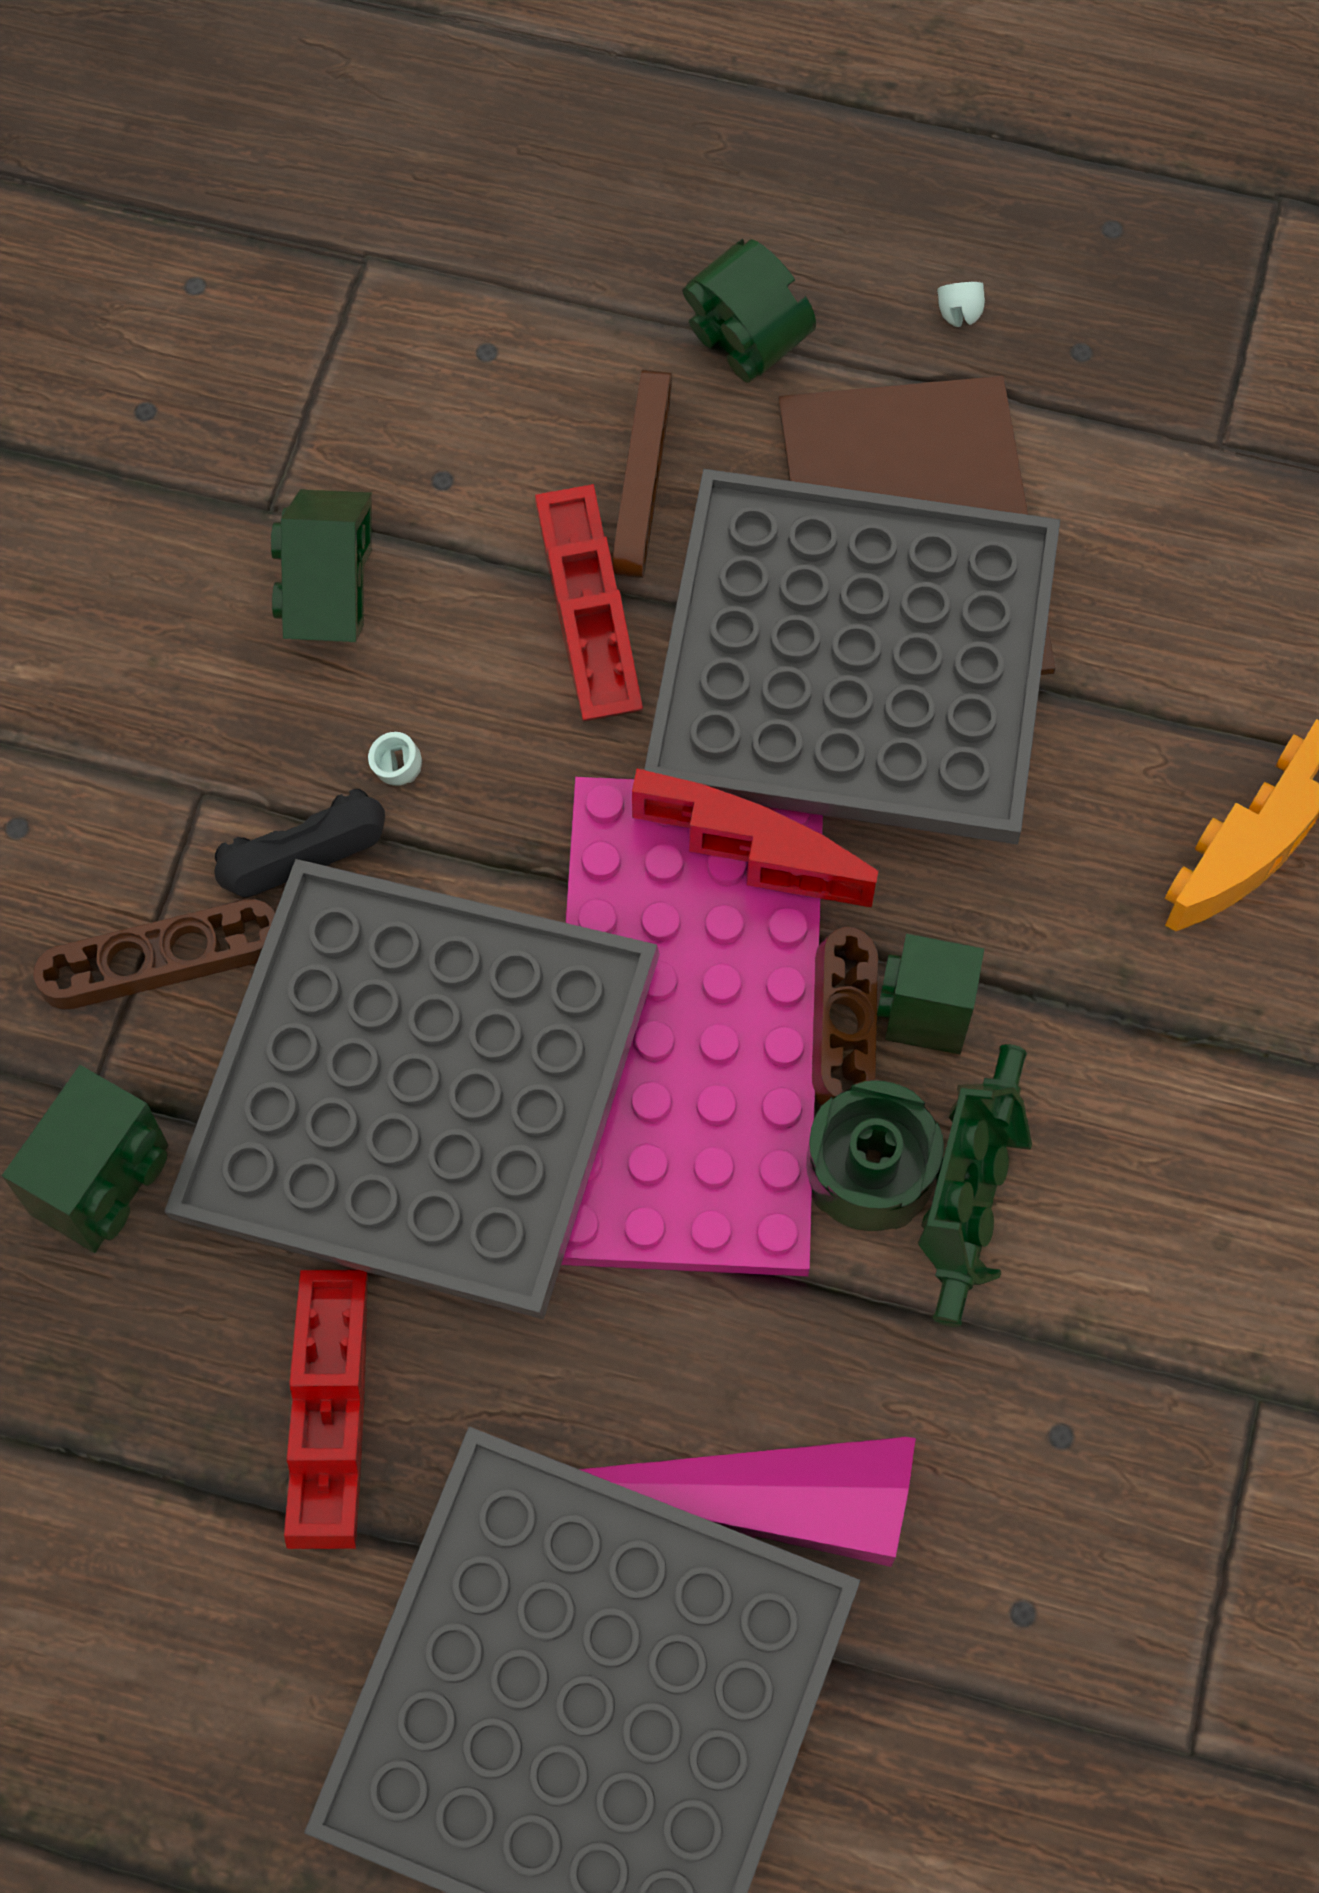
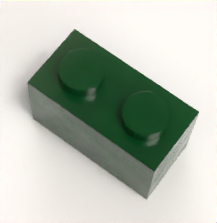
M906 933L902 955H888L877 1016L889 1018L885 1040L961 1055L974 1010L985 948Z

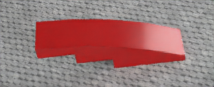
M594 484L536 494V510L582 721L643 711L620 590H617L607 536L604 537Z
M636 769L632 787V818L690 828L689 852L748 862L747 886L872 908L878 870L824 835L763 805L710 786Z
M300 1270L289 1384L292 1407L287 1451L289 1485L284 1539L287 1549H356L366 1365L368 1275L365 1271Z

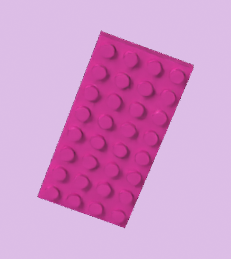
M575 777L566 923L657 944L660 956L561 1265L808 1277L810 1270L812 1187L807 1175L806 1161L810 1132L814 1121L815 1090L812 1085L815 956L819 946L820 898L747 886L748 862L689 852L690 828L632 818V787L634 779ZM767 807L822 834L823 815Z

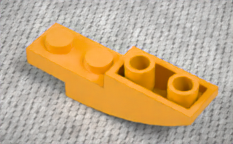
M1318 719L1314 722L1305 739L1294 734L1286 745L1275 766L1284 771L1276 787L1264 782L1249 809L1235 803L1224 823L1214 817L1212 818L1195 847V851L1203 855L1197 867L1192 871L1183 866L1165 896L1167 901L1174 904L1165 926L1174 931H1179L1202 922L1234 905L1258 888L1278 870L1305 839L1319 818V783L1313 780L1319 770Z

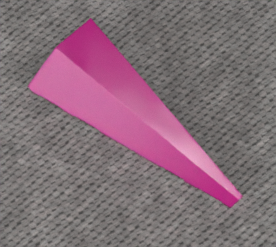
M898 1437L579 1470L752 1538L757 1536L892 1567L896 1558L909 1491L916 1438Z

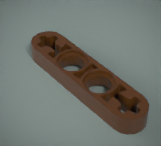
M643 369L641 372L614 543V575L643 578L645 574L672 390V373Z
M247 899L58 945L46 950L38 958L34 966L33 979L46 1002L52 1007L66 1010L256 964L275 911L266 902L257 899ZM250 920H256L259 927L262 928L259 930L260 940L255 942H248L245 935L242 934L245 932V923ZM222 926L228 950L220 951V943L214 928ZM187 933H198L207 939L205 952L194 960H182L173 954L175 942ZM126 948H135L145 954L144 964L137 973L130 976H120L111 971V961L119 951ZM97 957V965L104 978L103 981H95L91 973L94 970L89 959ZM64 966H70L75 974L71 977V987L60 989L55 981L59 978V969Z

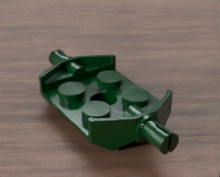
M1003 1044L999 1047L1000 1052L993 1079L984 1078L983 1084L958 1085L956 1090L959 1094L949 1114L952 1126L945 1154L937 1175L932 1206L924 1215L921 1225L924 1230L919 1238L918 1245L937 1269L935 1276L942 1283L935 1314H933L932 1319L939 1324L949 1327H961L968 1291L973 1288V1285H981L996 1280L1001 1276L1000 1269L987 1268L979 1259L982 1247L988 1246L993 1235L994 1215L991 1208L997 1185L1001 1186L1004 1183L1008 1173L1009 1156L1006 1147L1031 1150L1032 1147L1024 1100L1020 1096L1021 1088L1019 1087L1027 1052L1016 1045Z

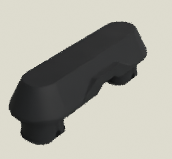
M352 789L349 791L350 795L348 796L338 795L333 800L331 808L311 815L303 824L289 830L273 831L254 840L237 837L233 839L234 842L230 845L226 842L222 843L215 852V861L217 862L214 869L215 879L222 888L241 897H251L286 883L295 859L329 866L331 863L375 845L382 835L385 810L379 801L369 797L365 791Z

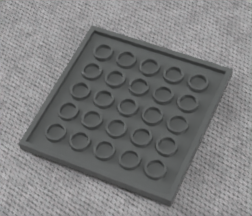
M703 469L644 770L701 783L765 807L1018 845L1026 797L1060 519Z
M295 859L164 1212L171 1220L544 1320L660 956L657 944Z
M468 1427L304 1833L446 1893H748L861 1580L475 1428Z

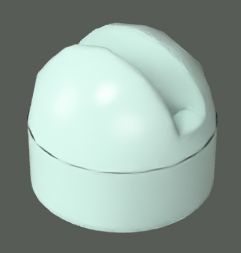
M961 282L941 286L937 289L941 314L949 324L960 327L964 316L966 322L971 325L977 322L982 315L985 304L983 283Z
M386 733L376 739L369 750L368 761L371 769L380 780L387 784L401 786L411 783L421 772L422 757L420 750L412 739L404 733ZM402 750L404 766L398 769L394 752Z

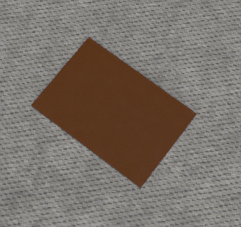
M1004 376L784 395L778 398L789 481L1028 515ZM1048 622L1041 675L1054 674L1056 669Z

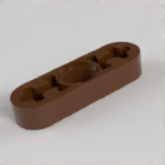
M841 927L833 931L819 944L815 956L812 1085L815 1090V1099L821 1106L831 1097L834 1098L844 1092L842 1091L841 1081L831 1078V1073L839 1068L841 1064L843 1077L853 1081V1085L864 1081H872L876 1078L878 953L872 939L865 932L854 927ZM841 947L845 949L847 959L856 961V965L846 975L844 960L834 955ZM845 979V986L834 988ZM832 1004L846 1005L855 1013L858 1021L856 1033H843L833 1025L830 1019V1007ZM854 1049L850 1054L843 1058V1051Z

